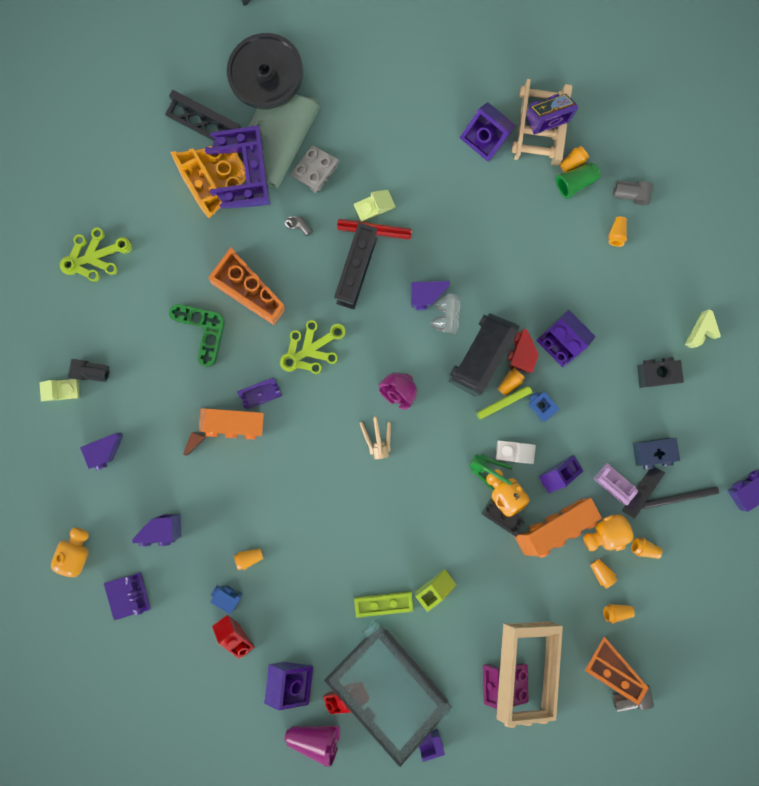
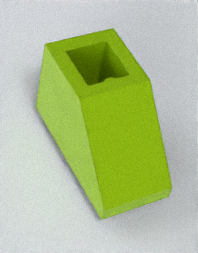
M444 569L414 592L415 597L428 612L442 602L457 584L446 569Z

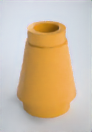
M582 146L575 147L559 165L565 173L585 164L589 155Z
M619 216L615 218L608 235L609 244L612 246L620 247L627 241V219L625 217Z
M513 368L512 371H508L497 389L506 396L523 384L522 381L525 377Z
M643 537L635 538L632 542L631 551L636 556L659 559L662 555V548Z
M259 548L238 552L237 555H234L238 570H245L262 560L263 556Z
M600 559L590 564L600 586L603 585L607 589L618 581L615 577L616 574Z
M608 604L603 609L605 620L612 624L632 618L635 614L634 608L628 605Z

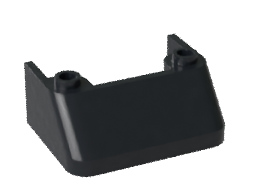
M491 313L487 316L485 314L482 316L478 323L481 326L480 331L459 366L455 365L450 373L452 378L449 380V383L474 397L480 396L485 390L520 327L512 321Z

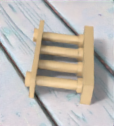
M527 79L525 85H521L519 97L522 98L517 140L513 142L512 153H515L514 160H518L521 152L549 156V158H552L551 165L559 166L563 160L567 123L535 134L552 137L554 146H551V148L522 144L523 134L534 135L531 126H525L526 112L529 108L527 107L528 97L548 99L555 94H559V96L567 94L571 98L572 85L565 84L563 89L558 92L530 89L531 79Z

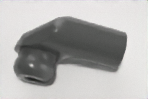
M291 216L285 220L287 228L300 229L305 236L313 232L303 217Z

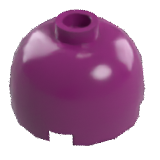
M393 372L387 375L378 385V387H381L379 389L381 395L392 405L394 401L400 404L398 407L400 409H409L416 399V385L412 376L407 373Z

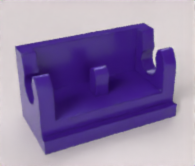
M274 377L237 391L243 401V407L247 410L282 396L277 380Z

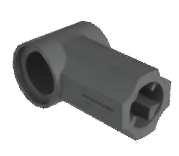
M617 180L613 188V198L631 200L638 205H649L651 203L653 183L645 181L632 183Z
M647 685L649 689L640 705L635 704L618 692L612 693L615 710L619 712L634 708L640 710L653 708L654 703L650 685Z

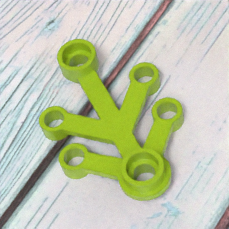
M94 228L91 231L92 240L85 255L78 258L82 247L87 244V239L83 235L78 234L73 239L75 245L70 256H66L60 261V269L64 274L74 275L78 273L87 277L92 282H97L100 279L99 272L87 270L81 267V265L89 263L105 270L109 275H115L118 272V267L113 263H106L99 259L118 251L127 254L132 250V243L127 238L121 237L116 240L115 244L96 251L105 233L100 228ZM97 231L101 232L99 237L95 236ZM83 238V242L78 244V239ZM121 242H125V246L123 248H120ZM68 262L72 264L70 268L66 267ZM110 266H114L113 272H109ZM92 273H96L95 279H91Z
M314 320L308 321L306 323L307 331L303 348L298 353H296L297 343L301 340L302 335L297 330L290 333L291 341L288 353L284 354L280 359L281 368L287 372L300 368L311 371L313 374H319L322 370L319 363L310 364L300 361L306 356L325 360L329 364H335L338 360L335 353H324L316 350L333 339H342L346 333L344 326L334 324L330 329V333L312 343L314 332L317 330L318 325ZM310 323L315 324V328L313 330L308 328ZM340 329L342 331L341 335H335V330ZM294 333L299 334V338L297 340H294L292 338V335ZM334 355L336 357L335 361L330 362L328 360L329 356ZM288 359L293 360V364L291 366H288L286 364V361ZM318 365L319 371L314 372L312 367Z

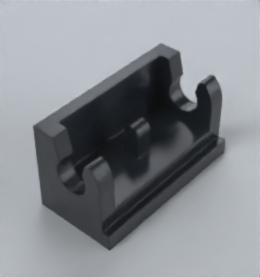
M492 497L481 512L482 515L515 537L519 534L518 529L520 526H523L525 523L523 518L517 514L511 517L504 515Z

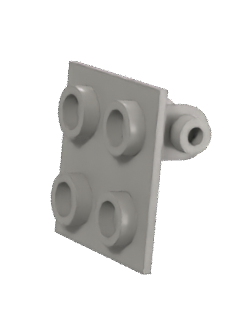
M312 145L290 176L311 187L310 189L317 193L321 191L324 185L323 182L327 183L328 180L326 178H330V174L338 168L339 160Z

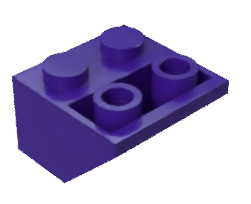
M567 310L536 341L564 367L585 350L596 336L570 310Z
M162 514L152 518L132 539V543H139L141 547L151 546L152 543H159V546L171 545V543H174L175 540L181 537V514Z

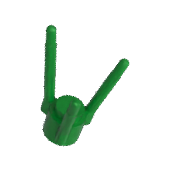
M483 454L481 456L475 455L469 465L472 469L471 472L477 475L491 490H494V487L489 485L486 478L481 474L484 471H487L508 485L512 484L511 481L487 467L489 464L487 462L508 469L513 468L511 465L488 458Z

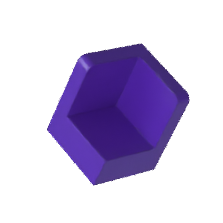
M438 729L431 731L419 745L423 762L445 755Z

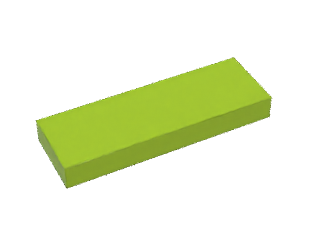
M524 387L478 411L476 415L478 419H483L533 392L530 387Z
M411 591L354 597L356 618L413 612Z

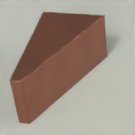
M191 432L183 455L190 454L207 437Z

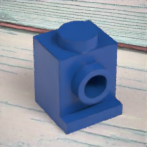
M538 391L529 398L531 402L527 404L541 422H545L559 410L545 391L540 394ZM539 402H542L544 404V407L542 409L538 408Z
M216 585L211 593V596H213L211 603L231 614L243 593L240 592L237 595L235 590L229 586L224 587L222 585L220 587Z

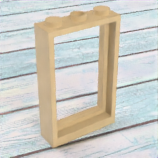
M551 621L503 623L496 719L504 723V726L514 728L520 724L531 726L532 723L548 724V721H556L563 626ZM546 636L541 710L512 713L518 638Z

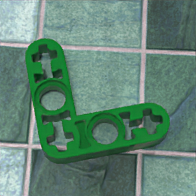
M180 304L173 305L169 310V316L172 320L204 328L198 353V362L204 367L213 366L217 360L223 334L224 317L212 311ZM180 308L181 312L188 314V321H185L187 319L185 316L179 315L177 318L174 312ZM196 312L202 314V319L198 323L192 320V316ZM206 314H209L207 316L209 319L217 317L220 320V324L214 326L213 323L206 321ZM209 335L216 336V343L214 345L207 344L206 339ZM204 347L214 349V352H209V357H211L212 360L208 361L207 364H205V360L202 359L203 356H207L208 350H204Z

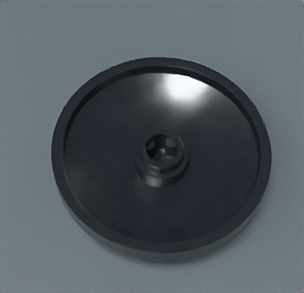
M259 33L244 39L234 48L227 63V79L233 93L244 104L257 109H272L285 104L297 93L303 79V64L298 50L289 40L273 33Z

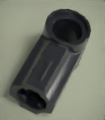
M71 359L68 378L107 382L110 374L109 366Z

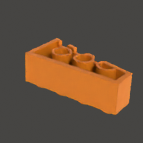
M230 247L208 277L211 284L272 325H275L285 311L284 304Z
M582 498L561 509L562 514L555 513L545 518V523L540 522L529 526V531L526 533L519 532L515 539L523 554L540 558L550 554L549 550L565 545L567 539L576 538L582 534V530L595 527L597 525L596 522L602 519L592 498Z

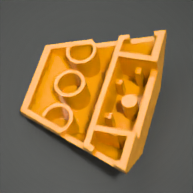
M193 148L184 152H170L184 182L200 209L209 219L220 208L219 205L222 203L217 195L212 196L210 189L243 185L246 182L245 167L237 153L206 154L205 148L197 150Z

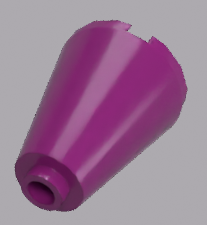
M335 725L291 726L285 733L284 741L287 742L288 747L325 767H330L333 765L338 751L336 745L337 741H340V727Z

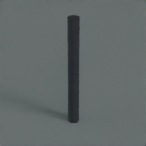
M716 486L648 500L644 504L643 509L719 494V489Z

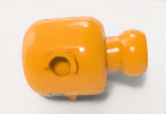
M494 470L495 472L504 477V474L501 470ZM489 474L486 477V481L495 488L491 494L492 499L504 515L508 517L514 516L529 504V496L517 480L509 478L508 480L512 484L508 485L492 474Z
M611 514L609 517H603V520L595 526V533H587L583 536V541L589 551H595L601 545L606 550L615 549L619 551L626 548V544H629L634 537L628 520L621 514L614 516Z
M74 527L70 531V540L59 542L51 561V569L54 572L67 577H77L80 575L88 556V549L83 543L88 539L89 532Z

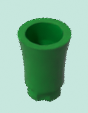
M590 162L571 171L556 175L555 180L560 194L565 199H569L580 190L599 180L601 174L598 166Z

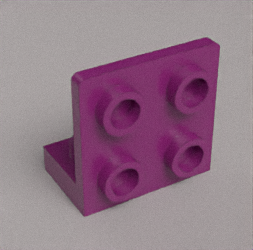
M525 663L518 664L515 668L513 707L529 702L528 665ZM485 664L483 665L484 704L497 709L500 667Z

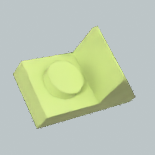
M388 190L371 192L370 197L354 204L361 222L396 208Z
M709 309L701 313L685 343L689 348L701 346L706 339L705 335L712 339L720 338L721 335L712 310Z
M79 379L40 382L41 401L80 398Z

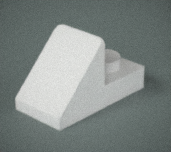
M497 440L495 459L534 464L536 445Z

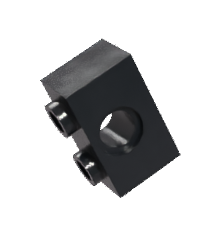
M674 357L662 358V362L655 363V359L643 360V364L637 365L640 388L684 383L681 360L674 361ZM658 367L663 370L662 377L657 375Z

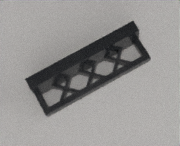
M172 89L169 95L172 102L165 113L172 120L212 141L215 138L211 137L210 133L206 131L205 126L216 125L218 131H220V128L223 129L221 131L241 128L236 122ZM176 105L183 108L185 114L175 116L172 113ZM199 116L201 123L192 125L188 117Z

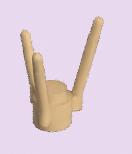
M376 416L373 417L377 443L373 445L363 422H360L359 424L368 444L370 454H373L374 459L389 457L388 452L391 451V422L387 423L386 445L385 442H381Z

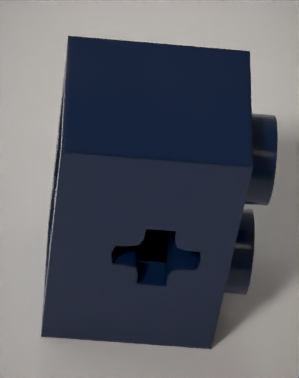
M670 437L633 443L636 466H643V469L655 468V464L672 466L674 462L680 461L677 438ZM659 451V455L654 456V453Z

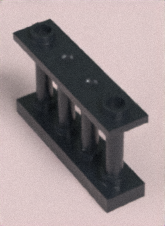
M358 222L334 299H337V305L355 310L378 239L375 237L378 228Z

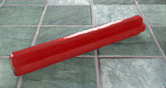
M338 219L337 229L356 232L359 221ZM360 222L378 228L376 235L411 239L412 229Z

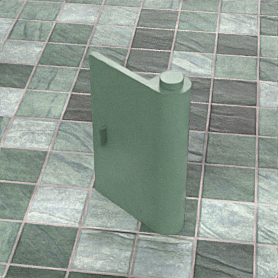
M295 94L288 102L279 107L257 109L248 127L259 125L261 130L267 184L279 188L320 110L319 102L312 97L305 98ZM243 152L237 153L244 164Z

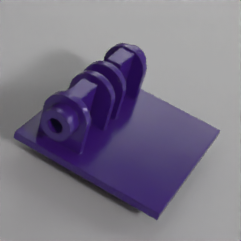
M141 572L103 583L113 620L134 614L140 615L145 611L151 610Z

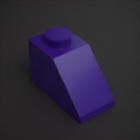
M450 281L411 282L412 308H416L417 311L427 310V307H431L449 288Z
M115 433L80 447L88 469L95 468L98 471L108 467L107 463L113 461L121 443L122 433Z
M572 455L549 468L539 478L547 492L552 493L567 487L583 472V469L576 457Z

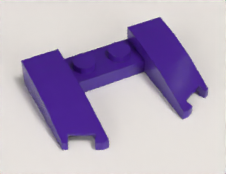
M259 125L211 132L210 136L215 138L212 148L206 146L205 153L225 154L243 152L247 184L210 189L212 196L217 195L222 201L219 206L221 208H244L271 205L263 156L262 134Z

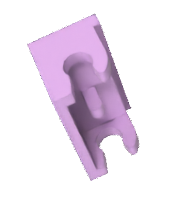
M608 463L593 478L619 502L628 505L638 492L635 486Z

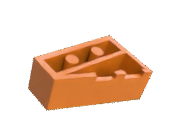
M200 408L199 431L206 432V436L218 437V433L225 434L226 438H237V435H245V439H256V436H262L264 413Z
M604 637L585 671L635 704L640 705L649 689L648 686Z

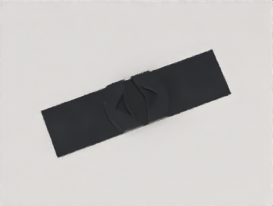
M657 467L649 469L637 486V494L628 505L623 507L622 511L635 519L665 472Z

